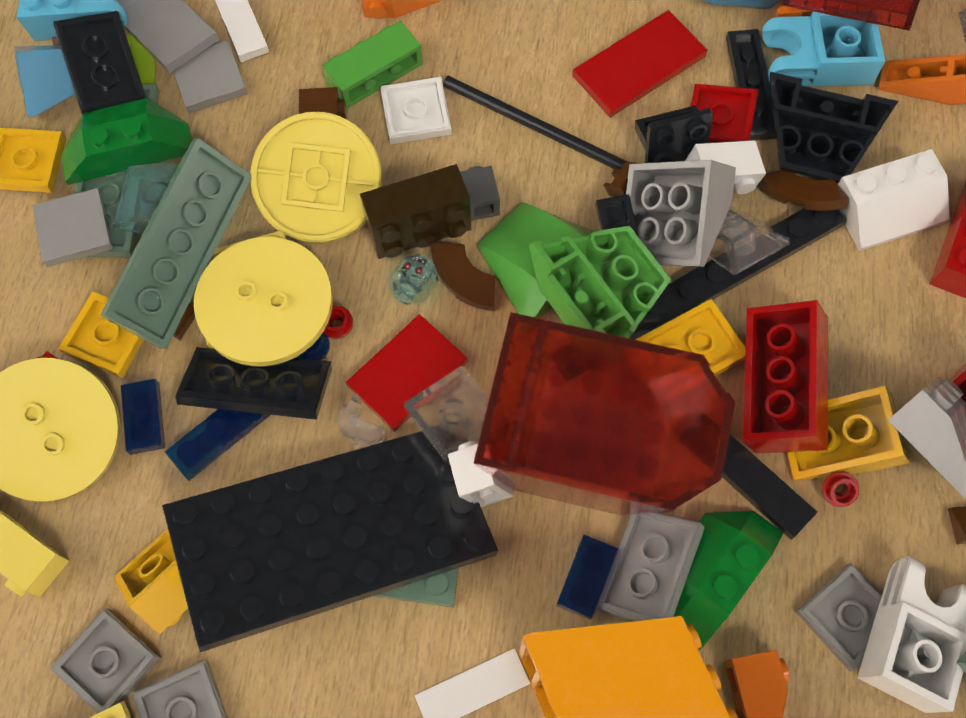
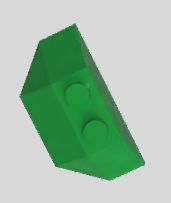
M148 98L83 113L61 153L65 182L67 185L183 157L192 141L190 127L188 123Z
M755 511L705 513L699 521L704 526V531L673 617L682 616L686 625L691 623L700 637L702 648L731 614L773 555L784 534Z

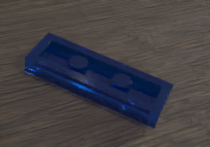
M217 409L167 449L165 453L184 477L190 481L270 415Z

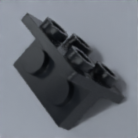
M694 105L635 120V131L646 151L645 163L685 161L696 144L709 143L713 119L711 109L698 110L697 106Z

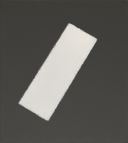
M514 648L414 696L423 718H460L529 685L530 681Z

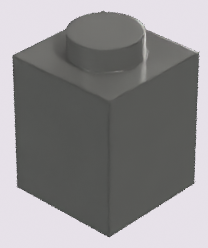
M474 166L465 171H460L470 196L471 221L499 216L500 197L492 166Z

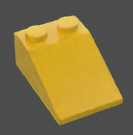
M886 385L828 400V450L787 452L794 481L825 478L836 471L856 474L911 463L904 436L888 421L897 410L893 395Z

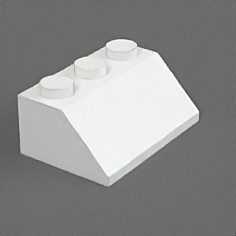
M932 149L844 176L838 183V186L848 197L847 207L838 210L847 220L845 226L858 251L948 223L950 220L947 174Z

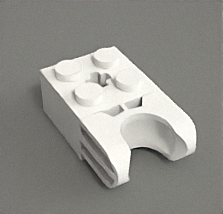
M905 556L896 561L889 571L857 678L924 713L953 712L964 672L956 662L966 652V585L960 584L944 589L940 594L937 604H935L926 594L924 586L925 566L916 559Z

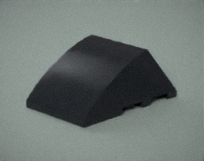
M771 72L770 84L779 168L818 179H833L836 183H839L842 177L852 174L890 113L899 102L866 94L863 99L811 88L801 85L802 79Z

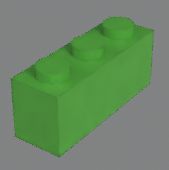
M400 20L391 26L383 28L379 33L367 40L358 42L353 48L332 57L328 62L324 63L322 67L326 84L329 87H337L340 100H345L347 109L380 90V86L388 85L423 65L421 44Z

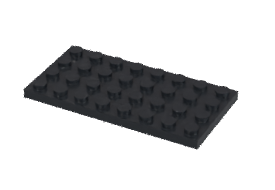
M444 424L162 505L199 651L203 652L496 556L498 548L479 502H468L458 495L448 458L449 453L458 450L448 425Z

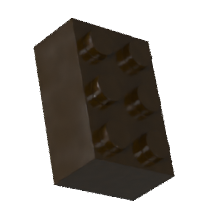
M457 164L360 193L367 228L378 259L397 257L406 250L416 247L425 248L435 241L447 237L457 238L465 234L466 231L471 230L470 196Z

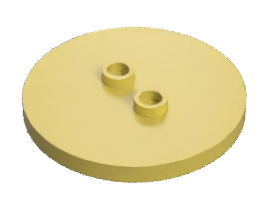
M326 112L297 114L275 125L258 145L250 170L252 195L263 217L278 231L284 230L286 236L305 243L321 244L334 242L357 231L366 222L360 193L382 187L380 160L369 138L349 120Z
M278 237L247 239L222 251L203 271L194 295L195 318L201 333L208 343L227 359L249 366L276 365L289 361L305 352L324 332L330 319L333 305L330 280L319 259L304 246Z
M36 358L22 361L0 372V489L24 500L54 501L78 494L94 484L113 461L120 440V415L115 399L107 386L99 377L83 366L55 358Z

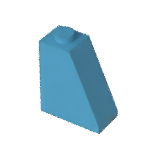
M60 45L13 47L20 86L24 94V106L28 117L36 116L75 94Z

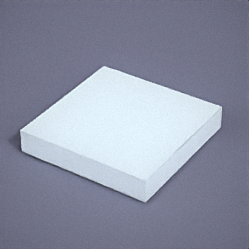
M441 77L380 86L390 144L452 135Z

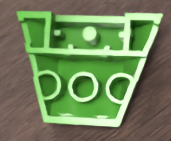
M520 202L477 244V249L493 275L496 276V280H499L508 295V300L516 308L522 318V323L528 331L550 309V303L538 287L529 249L530 243L535 241H542V243L559 241L561 237L570 236L571 238L590 235L594 231L532 205Z
M630 226L594 231L588 236L577 238L565 236L561 237L559 241L547 243L535 241L529 245L541 293L580 345L613 359L621 351L626 341L634 333L639 323L671 281V278Z

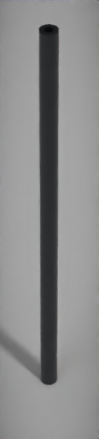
M449 75L446 76L443 82V87L612 169H621L626 160Z

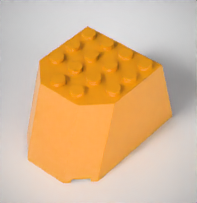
M682 616L532 632L522 637L519 655L545 718H738L731 706H724L717 691L721 689L719 677L711 664L705 666L698 649L702 648L700 637L691 623L686 625Z

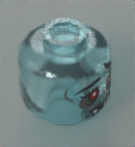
M420 254L408 255L402 258L390 276L389 284L394 297L399 302L406 305L422 304L429 298L437 285L439 277L435 264L428 257Z

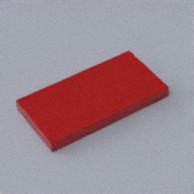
M667 10L574 68L572 76L611 118L706 57L708 50Z

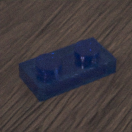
M156 379L120 385L126 452L133 455L166 448L159 382Z
M583 534L556 606L591 620L618 548Z

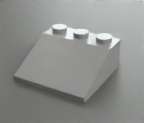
M713 160L629 164L626 195L629 194L639 238L660 265L705 266L732 204L736 167Z
M937 377L891 416L888 421L966 499V402L961 398L964 395L954 382L949 379L943 381L940 377Z

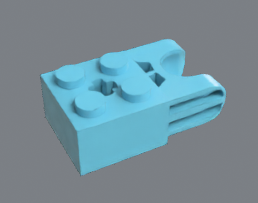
M19 0L16 18L34 41L52 40V37H57L53 21L118 11L123 28H125L128 15L116 0Z
M875 10L813 11L811 16L775 17L770 19L762 28L763 41L767 47L782 49L790 54L789 56L776 58L768 70L769 82L770 73L774 72L802 79L801 85L803 86L873 85L885 63Z

